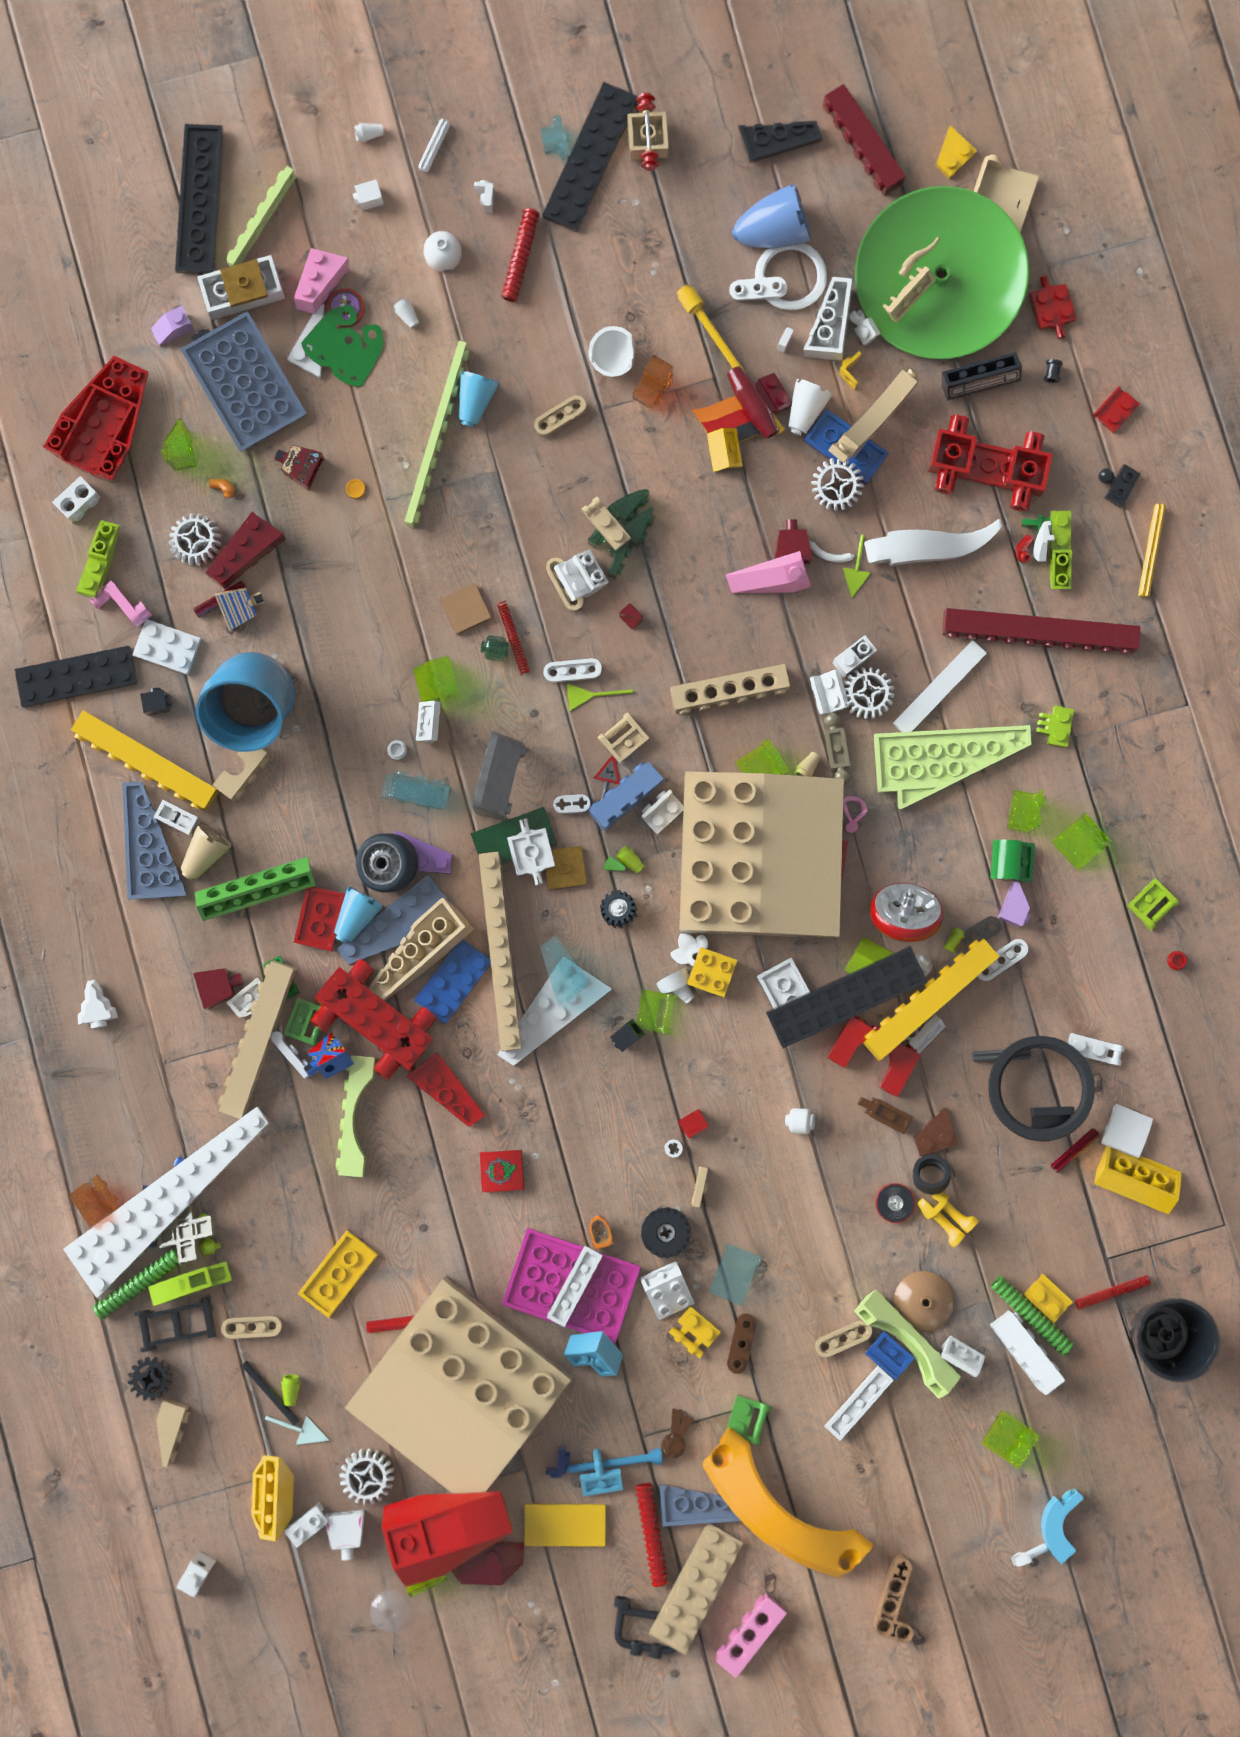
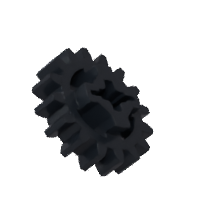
M147 1356L145 1357V1362L140 1359L137 1361L139 1366L133 1365L131 1367L134 1372L128 1373V1376L132 1377L128 1384H133V1388L130 1391H137L136 1398L142 1395L143 1401H146L148 1397H150L151 1401H154L156 1396L160 1399L163 1397L162 1392L167 1393L169 1391L166 1385L172 1384V1381L168 1380V1378L173 1376V1374L167 1373L170 1366H163L165 1360L157 1362L158 1358L155 1356L151 1361L150 1357ZM149 1365L146 1372H139L144 1366ZM150 1374L151 1378L154 1379V1381H152L151 1383H149V1379L146 1378ZM155 1385L161 1386L157 1391L152 1392Z

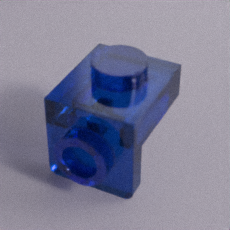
M558 1447V1467H546V1475H550L551 1478H561L562 1475H566V1465H570V1452H566V1447Z

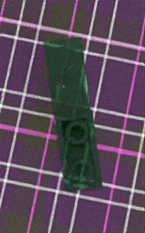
M643 489L630 493L618 499L606 509L617 522L619 520L625 525L627 521L631 522L636 517V511L640 506L643 508L650 500L648 498L649 490ZM596 529L588 538V544L594 549L597 545L601 546L606 539Z
M650 507L641 512L625 526L624 530L631 537V540L617 551L611 547L609 556L614 558L608 571V577L616 579L617 575L621 576L625 567L623 561L625 557L629 558L633 549L630 546L638 548L640 543L644 544L648 535L645 531L648 526H652L656 517L653 515V508Z

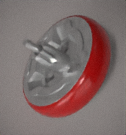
M896 883L882 888L875 894L870 905V916L873 924L884 935L898 941L918 942L932 937L939 930L943 922V908L938 898L929 890L914 884Z

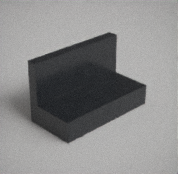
M1074 1106L1030 1108L1031 1127L1036 1129L1058 1127L1071 1118V1114H1074Z

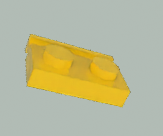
M1041 1274L1038 1280L1023 1294L1052 1323H1055L1067 1307L1073 1303L1044 1274Z

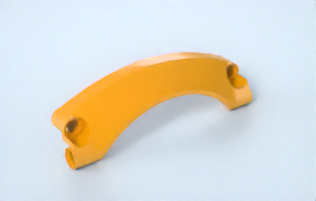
M731 1427L720 1438L719 1441L721 1443L704 1459V1470L737 1517L762 1541L789 1559L820 1573L841 1578L851 1572L855 1565L860 1563L871 1550L873 1543L856 1529L830 1531L816 1528L800 1521L781 1507L768 1492L759 1477L749 1442Z

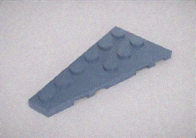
M122 783L128 900L188 896L159 821L154 818L155 811L144 783Z
M427 875L371 920L352 942L347 941L336 950L350 965L356 963L359 959L363 960L399 946L401 940L407 936L411 930L410 927L442 897L447 901L449 900Z

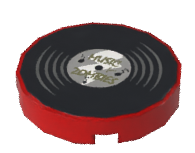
M890 1183L878 1191L875 1205L878 1214L884 1220L891 1223H901L913 1214L915 1198L906 1186L899 1183Z

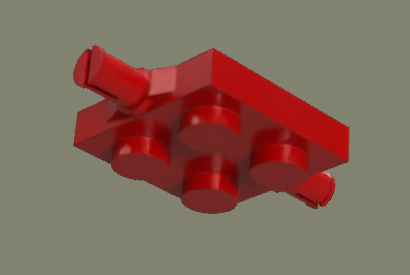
M1041 276L1039 279L1042 289L1029 293L1039 330L1055 329L1058 339L1066 337L1063 326L1077 320L1066 283L1050 286L1048 276Z

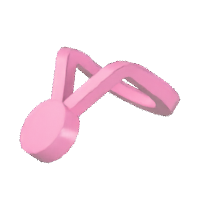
M847 796L843 799V809L849 820L846 822L845 828L847 832L853 833L858 829L857 822L867 813L868 809L865 801L861 798ZM849 801H854L861 805V813L853 820L846 804Z

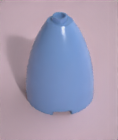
M795 184L781 188L758 201L740 217L734 225L735 229L732 230L735 241L738 240L740 244L758 248L788 247L811 241L807 217Z

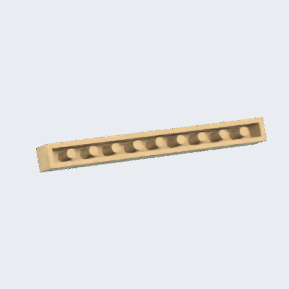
M499 852L479 854L500 1048L502 1052L521 1050L522 1040L501 857Z

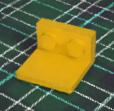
M701 947L687 984L724 998L737 960Z

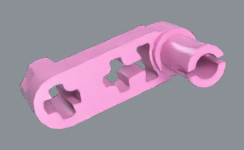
M112 580L102 587L103 590L97 594L96 599H90L97 609L109 599H114L136 627H139L152 616L151 612L142 602L134 607Z

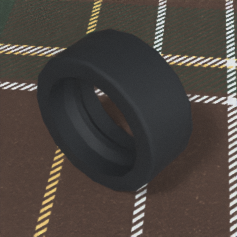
M930 1154L924 1155L916 1161L912 1178L918 1190L924 1194L935 1195L945 1191L949 1186L951 1169L945 1159L938 1155ZM926 1166H936L943 1171L944 1176L940 1182L931 1184L921 1179L920 1171Z

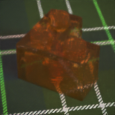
M653 354L643 370L642 379L633 391V399L651 410L655 405L659 406L664 397L662 396L665 389L669 390L673 384V366Z

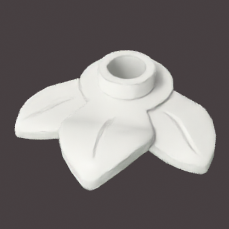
M681 933L678 939L679 949L672 951L671 956L677 963L681 965L690 964L693 967L695 963L694 955L698 954L701 947L708 948V940L703 934H700L695 939L690 934Z

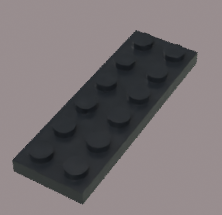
M129 645L14 669L21 707L23 708L138 684Z

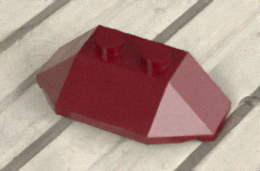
M498 1541L451 1572L461 1584L502 1586L523 1565L524 1542Z

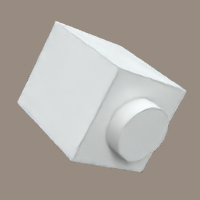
M377 180L355 186L356 193L353 196L356 205L360 204L362 211L384 205Z

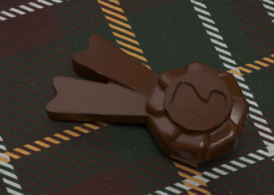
M674 1408L672 1409L671 1433L664 1436L661 1442L663 1454L672 1459L683 1455L686 1444L682 1436L694 1421V1419L689 1418L685 1414L680 1423L682 1409L677 1411Z

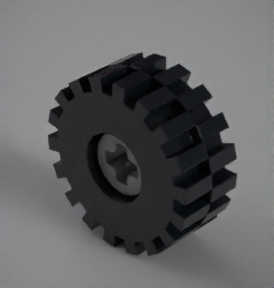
M657 1208L651 1211L642 1223L641 1238L644 1246L651 1254L660 1258L678 1256L690 1242V1224L686 1217L675 1208ZM663 1227H666L667 1230L671 1229L672 1232L669 1234V1238L660 1235L663 1232Z

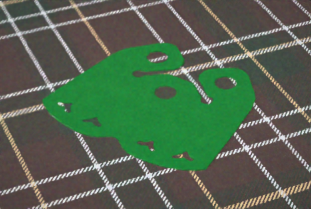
M351 305L336 307L324 315L304 338L301 345L304 352L316 364L330 367L337 379L346 384L359 387L364 384L382 351V329L376 324L364 326L362 334L367 347L363 348L360 334L351 328L336 329L338 324L340 326L353 325L356 322L357 317L354 307ZM345 311L350 314L348 320L342 318V313ZM370 331L376 332L377 336L375 339L369 338L368 333ZM346 336L353 338L351 344L345 343L344 339ZM307 345H313V351H311L310 347H308ZM323 354V358H324L325 360H322L321 357L319 358V357H317V356H320V355ZM338 369L344 370V375H342V372H339ZM356 376L358 381H356L355 379L351 380L350 378Z

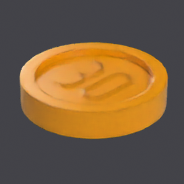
M352 479L346 485V492L353 499L361 498L365 493V485L361 480Z

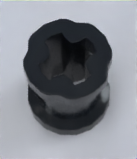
M1057 359L1046 360L1047 371L1043 380L1048 383H1059L1061 380L1059 377L1060 368L1063 366V362Z

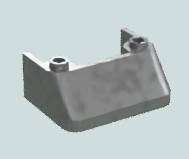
M491 732L473 801V810L477 815L502 821L507 820L506 814L510 815L512 803H509V796L518 761L520 758H524L527 747L524 745V742L497 732Z

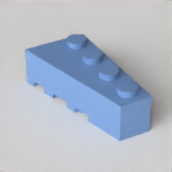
M649 762L639 764L634 769L635 773L630 777L628 775L619 782V786L615 789H610L602 800L596 801L590 807L589 815L604 832L663 782L662 776Z

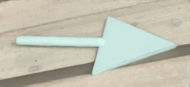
M269 1416L265 1417L268 1421L300 1432L296 1445L329 1441L308 1416H306L302 1428Z

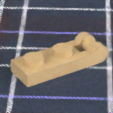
M595 497L590 505H585L581 509L615 551L631 540L628 533L611 515L598 497ZM598 509L601 513L595 517L592 512Z

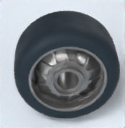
M393 833L376 834L364 841L359 848L356 857V869L361 881L368 888L383 893L396 892L407 887L415 878L418 870V856L412 843L405 837ZM384 859L387 861L386 867L384 866Z

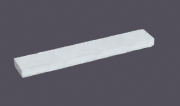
M972 640L893 722V725L900 732H912L987 653Z

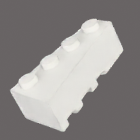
M832 278L822 307L811 329L809 339L803 349L804 357L843 361L853 288L852 279Z

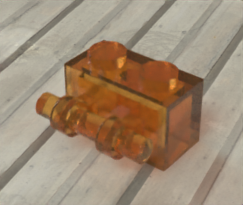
M99 1175L92 1178L96 1185L95 1187L90 1182L84 1183L68 1195L90 1228L112 1214L108 1209L109 1206L113 1211L120 1208L117 1197L111 1194L106 1187L107 1183L105 1180L102 1181ZM99 1191L101 1192V1194L103 1195V1197L106 1199L105 1202H103V1200H102V1199L100 1198V1196L98 1195V1192H99Z

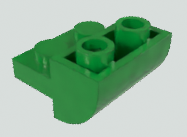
M993 840L990 879L1032 882L1035 843L1022 842L1020 840Z

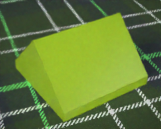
M862 937L844 971L852 973L893 954V952Z

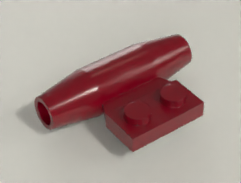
M740 366L732 368L728 371L727 377L735 397L749 420L765 439L775 436L779 429L772 413L778 414L792 406V400L776 374L773 372L761 377L755 384Z

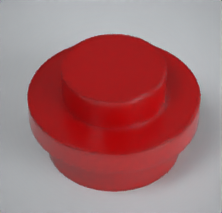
M1181 951L1171 952L1167 957V964L1172 970H1182L1187 965V957Z

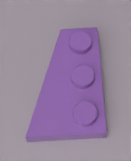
M395 830V834L405 837L414 846L418 856V872L451 874V853Z

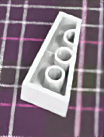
M1007 1311L991 1323L990 1326L1036 1388L1047 1395L1065 1380L1060 1375V1370L1053 1361L1050 1362L1046 1357L1048 1354L1044 1348L1035 1343V1337L1029 1329L1025 1330L1021 1325L1023 1321L1016 1312L1013 1314Z

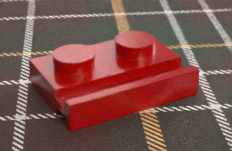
M1118 386L1093 414V417L1100 420L1099 422L1114 434L1140 403Z

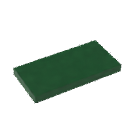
M544 807L470 833L478 856L483 853L499 852L501 864L512 861L507 838L522 832L519 820H523L525 827L524 819H527L530 830L546 828L550 846L556 845L557 841Z

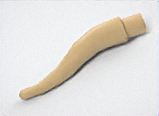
M936 237L934 242L928 247L910 255L903 263L899 275L906 277L915 262L928 254L936 246L939 237Z

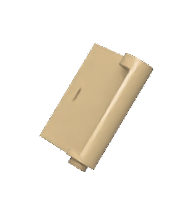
M990 155L984 158L974 192L987 197L1002 208L1021 233L1039 176L1004 167L1000 157Z

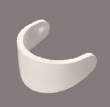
M685 967L660 980L656 985L661 993L672 992L687 984L690 977L689 972Z

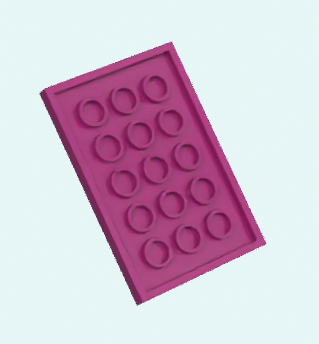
M527 1228L501 1305L554 1322L548 1319L547 1315L584 1247ZM598 1252L603 1256L565 1327L583 1333L603 1331L613 1343H616L641 1266Z

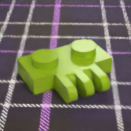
M1054 706L1052 715L1039 713V718L1046 719V721L1038 720L1037 725L1044 726L1045 728H1037L1036 733L1048 735L1047 745L1062 748L1068 747L1074 709Z

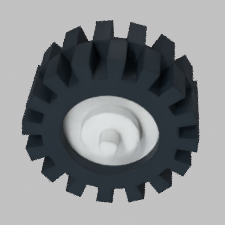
M617 890V893L611 891V895L607 893L605 895L606 898L601 901L602 905H600V912L604 921L609 926L612 925L613 928L617 926L623 928V925L629 926V922L632 923L634 921L633 918L636 917L637 911L632 896L628 895L625 891L622 893L621 890Z

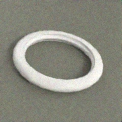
M805 243L788 247L768 248L761 255L756 265V279L765 278V269L769 260L784 250H798L808 255L815 263L818 278L813 291L803 299L787 301L780 298H770L765 300L773 306L785 310H799L814 303L823 293L827 281L826 265L820 254Z

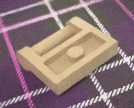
M628 713L623 715V719L605 734H600L597 737L619 764L649 740L646 733ZM629 724L632 727L613 744L608 741L626 725Z

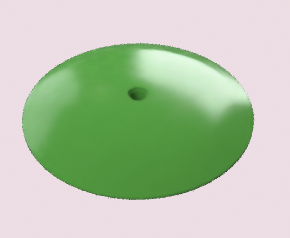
M952 186L919 189L900 197L887 206L867 229L858 250L855 267V284L860 305L865 316L872 318L880 335L896 348L928 359L962 357L974 353L996 340L1010 326L1018 314L1026 295L1029 277L1028 256L1023 238L1007 213L996 203L977 192ZM936 237H939L936 246L928 254L915 262L906 277L899 275L903 263L910 255L928 247L934 242ZM927 267L936 280L899 322L895 323L883 305L890 306L892 304L890 298H897L902 289L911 281L910 275L913 277L918 275L917 268L923 269ZM942 271L946 274V277L940 279L936 276V273Z

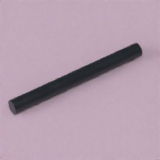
M248 1361L244 1362L241 1367L290 1423L295 1426L300 1420L284 1405L280 1397Z

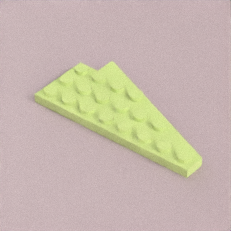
M1030 725L874 734L877 792H897L898 810H901L1030 746Z

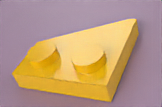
M950 126L936 167L950 179L976 154L977 150Z

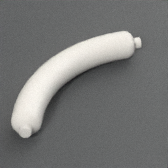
M809 541L810 550L826 561L847 562L851 561L854 557V554L851 553L843 555L827 553L820 549L815 542Z

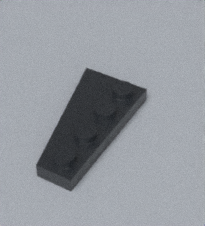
M817 121L792 122L791 124L774 123V125H738L749 163L822 141Z

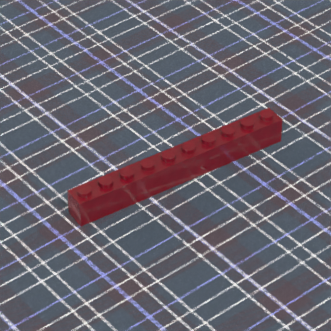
M946 608L943 616L942 635H947V638L958 639L961 636L973 641L982 638L986 639L987 642L1004 640L1007 644L1024 642V645L1027 646L1044 644V647L1054 648L1057 645L1069 650L1079 647L1083 651L1101 649L1103 653L1121 651L1123 655H1132L1139 649L1141 626Z

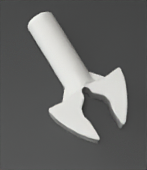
M1042 1544L1025 1553L1018 1552L1012 1557L1014 1566L1031 1563L1032 1558L1047 1552L1048 1547L1046 1544Z

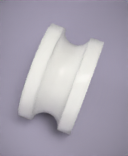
M674 1139L666 1143L665 1152L668 1156L678 1157L682 1153V1145L678 1140ZM677 1143L678 1153L670 1154L668 1146Z

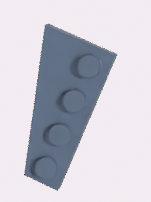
M660 1484L662 1526L741 1521L721 1495Z

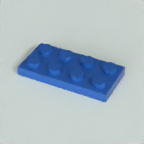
M826 409L805 437L804 442L829 460L833 458L835 464H837L838 458L828 450L852 426ZM869 439L858 455L849 460L848 467L855 463L856 466L853 468V471L860 469L861 472L856 474V476H863L864 479L859 481L867 485L889 452Z
M463 939L453 948L414 1001L421 1007L423 1006L446 1025L490 967L491 960Z

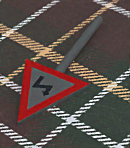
M613 756L607 760L593 777V779L605 781L601 800L605 797L609 782L620 785V778Z

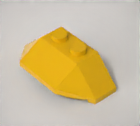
M264 1455L253 1472L251 1514L259 1531L260 1539L278 1541L293 1517L294 1475L281 1457Z

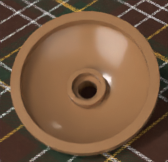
M913 1272L903 1278L895 1290L894 1308L899 1311L900 1315L907 1322L912 1324L916 1331L928 1332L940 1328L947 1322L953 1311L954 1298L950 1286L942 1277L933 1272ZM924 1299L929 1300V1304L927 1306L922 1305V1301Z

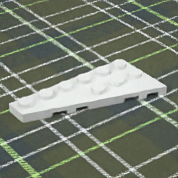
M562 957L519 1022L522 1049L505 1052L500 1050L497 1055L513 1066L612 989L565 957Z

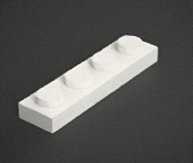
M586 1245L584 1246L547 1315L548 1319L565 1327L602 1258V1254Z
M877 1366L826 1423L825 1427L841 1440L893 1382V1379Z

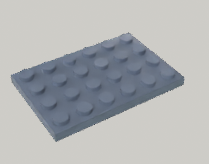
M248 311L180 348L240 452L307 415Z

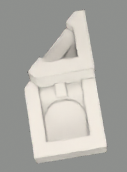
M1044 521L1037 535L1033 550V557L1037 561H1046L1047 541H1054V535H1051V521Z

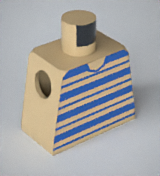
M246 588L215 594L229 631L256 616L254 606L264 603L260 592L249 596Z

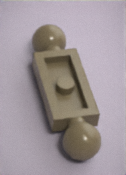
M830 712L824 719L825 724L830 728V730L824 731L830 770L837 769L834 778L844 779L845 785L849 782L850 775L844 767H850L844 727L837 728L840 723V717L838 714Z

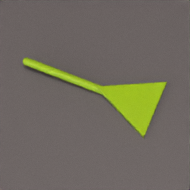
M567 683L569 712L593 697L630 694L634 690L592 693Z

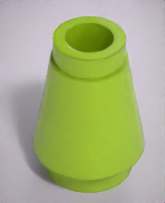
M626 845L615 856L621 864L636 874L645 866L632 848H628Z
M287 1374L281 1380L284 1405L286 1406L296 1405L301 1384L298 1375Z

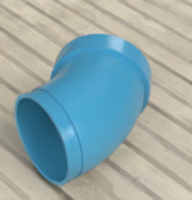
M258 652L236 654L223 662L213 676L204 684L196 704L197 722L210 740L226 749L239 752H252L263 749L273 743L278 737L283 721L293 707L295 699L294 683L287 670L271 656ZM224 684H243L259 690L272 701L278 714L269 722L255 726L235 721L229 716L223 703L222 693Z

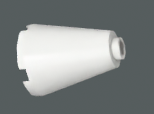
M797 379L788 427L791 428L790 432L799 436L802 433L806 434L830 400L832 392L827 389L823 392L820 386Z

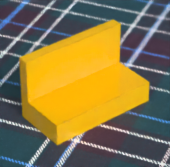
M722 428L707 434L713 472L743 466L737 428Z

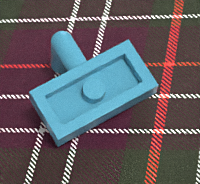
M594 1449L593 1457L596 1472L580 1475L583 1496L623 1490L620 1468L604 1471L601 1450Z

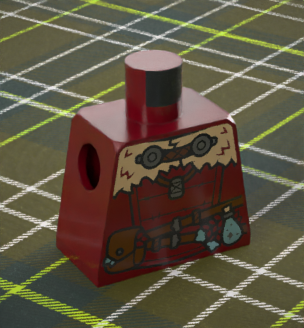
M292 445L288 453L279 449L276 452L275 460L283 463L281 471L285 476L303 488L310 490L324 460V456L319 451Z

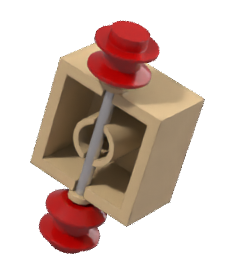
M642 93L636 99L640 103L637 106V110L642 113L628 114L630 160L642 159L644 162L641 163V167L647 171H653L660 165V162L656 161L657 158H668L666 112H652L656 109V105L652 104L655 101V97L650 93Z

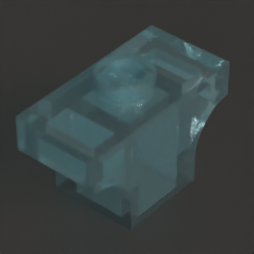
M560 115L553 116L552 124L540 129L545 155L556 153L562 160H565L569 157L567 142H570L568 130L564 131Z

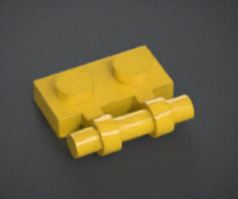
M691 1306L687 1308L677 1321L683 1326L680 1331L674 1326L669 1331L677 1343H682L691 1355L694 1354L698 1358L704 1354L699 1348L700 1344L703 1343L709 1347L721 1333ZM688 1331L697 1338L694 1342L685 1336Z

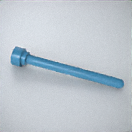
M655 1448L653 1451H649V1454L602 1460L603 1469L645 1462L654 1463L655 1465L663 1464L661 1448ZM594 1462L569 1465L566 1470L568 1473L595 1470Z

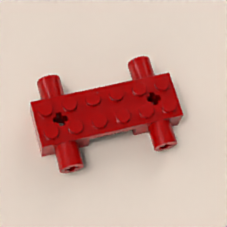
M958 414L952 415L948 430L939 428L935 437L928 472L938 474L935 491L945 495L953 494L956 480L959 478L1012 490L1013 495L1010 508L1021 512L1029 511L1032 495L1041 497L1045 491L1053 456L1052 453L1042 451L1045 436L1034 431L1027 432L1023 447L1015 445L1011 450L976 442V436L967 435L969 418Z
M359 959L348 973L338 967L316 994L314 1001L321 1007L310 1019V1022L324 1033L336 1019L345 1025L351 1026L377 1046V1050L384 1054L373 1070L383 1079L389 1081L399 1067L409 1073L431 1045L433 1038L426 1032L436 1021L437 1017L422 1006L411 1021L364 986L375 970L368 963ZM345 992L347 998L339 999V993ZM408 1040L409 1047H401V1041Z

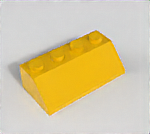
M1106 1146L1096 1170L1094 1184L1169 1215L1179 1200L1182 1172L1140 1155L1139 1158H1135Z

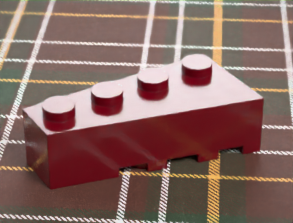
M251 512L205 573L212 581L226 589L241 577L246 570L257 564L262 557L273 551V548L283 543L286 538L279 530L254 512Z

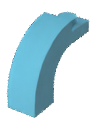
M1076 1489L1065 1492L1061 1501L1054 1496L1047 1504L1042 1516L1041 1530L1044 1542L1048 1550L1061 1564L1076 1551L1063 1533L1064 1518L1084 1499Z

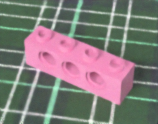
M767 1593L755 1601V1608L752 1612H747L741 1620V1626L738 1629H733L728 1637L730 1640L726 1645L722 1644L716 1652L717 1663L735 1678L787 1614L786 1609ZM764 1613L768 1616L764 1622L757 1620L759 1614ZM747 1630H753L755 1635L752 1638H746L744 1633ZM740 1646L742 1652L740 1654H733L731 1652L732 1648Z

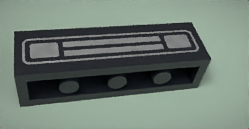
M1017 352L943 371L942 389L947 401L1021 381L1022 365Z

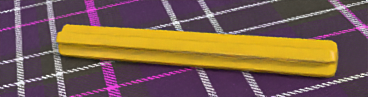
M1156 504L1154 506L1138 593L1140 597H1148L1150 595L1166 506L1163 504Z

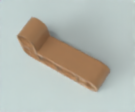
M897 1554L891 1560L873 1624L879 1635L901 1643H907L913 1638V1630L906 1620L897 1617L912 1566L905 1555ZM903 1561L906 1566H902L901 1569H899L897 1564H902ZM899 1581L900 1587L898 1589H891L892 1582ZM887 1601L895 1602L892 1609L885 1608ZM881 1621L889 1622L888 1627L885 1629H880L879 1623ZM901 1627L908 1628V1632L905 1635L898 1634Z

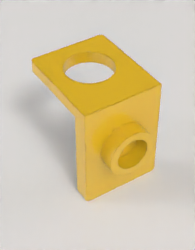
M860 351L853 357L848 356L842 362L843 366L840 367L838 373L853 390L856 389L858 382L848 370L860 360L862 354Z

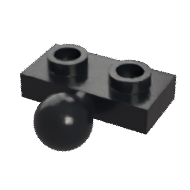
M1126 464L1121 466L1116 477H1114L1111 469H1102L1098 475L1100 482L1103 484L1111 483L1104 499L1119 508L1123 507L1141 473Z

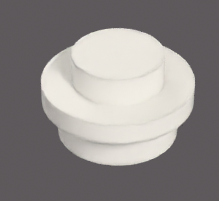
M395 740L388 745L387 752L392 759L400 760L405 757L407 747L402 741Z

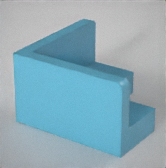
M603 1331L571 1335L564 1352V1356L574 1367L591 1365L600 1377L617 1375L623 1358V1354Z

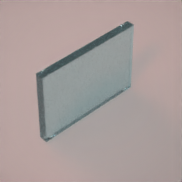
M727 1244L709 1288V1293L742 1306L761 1257Z

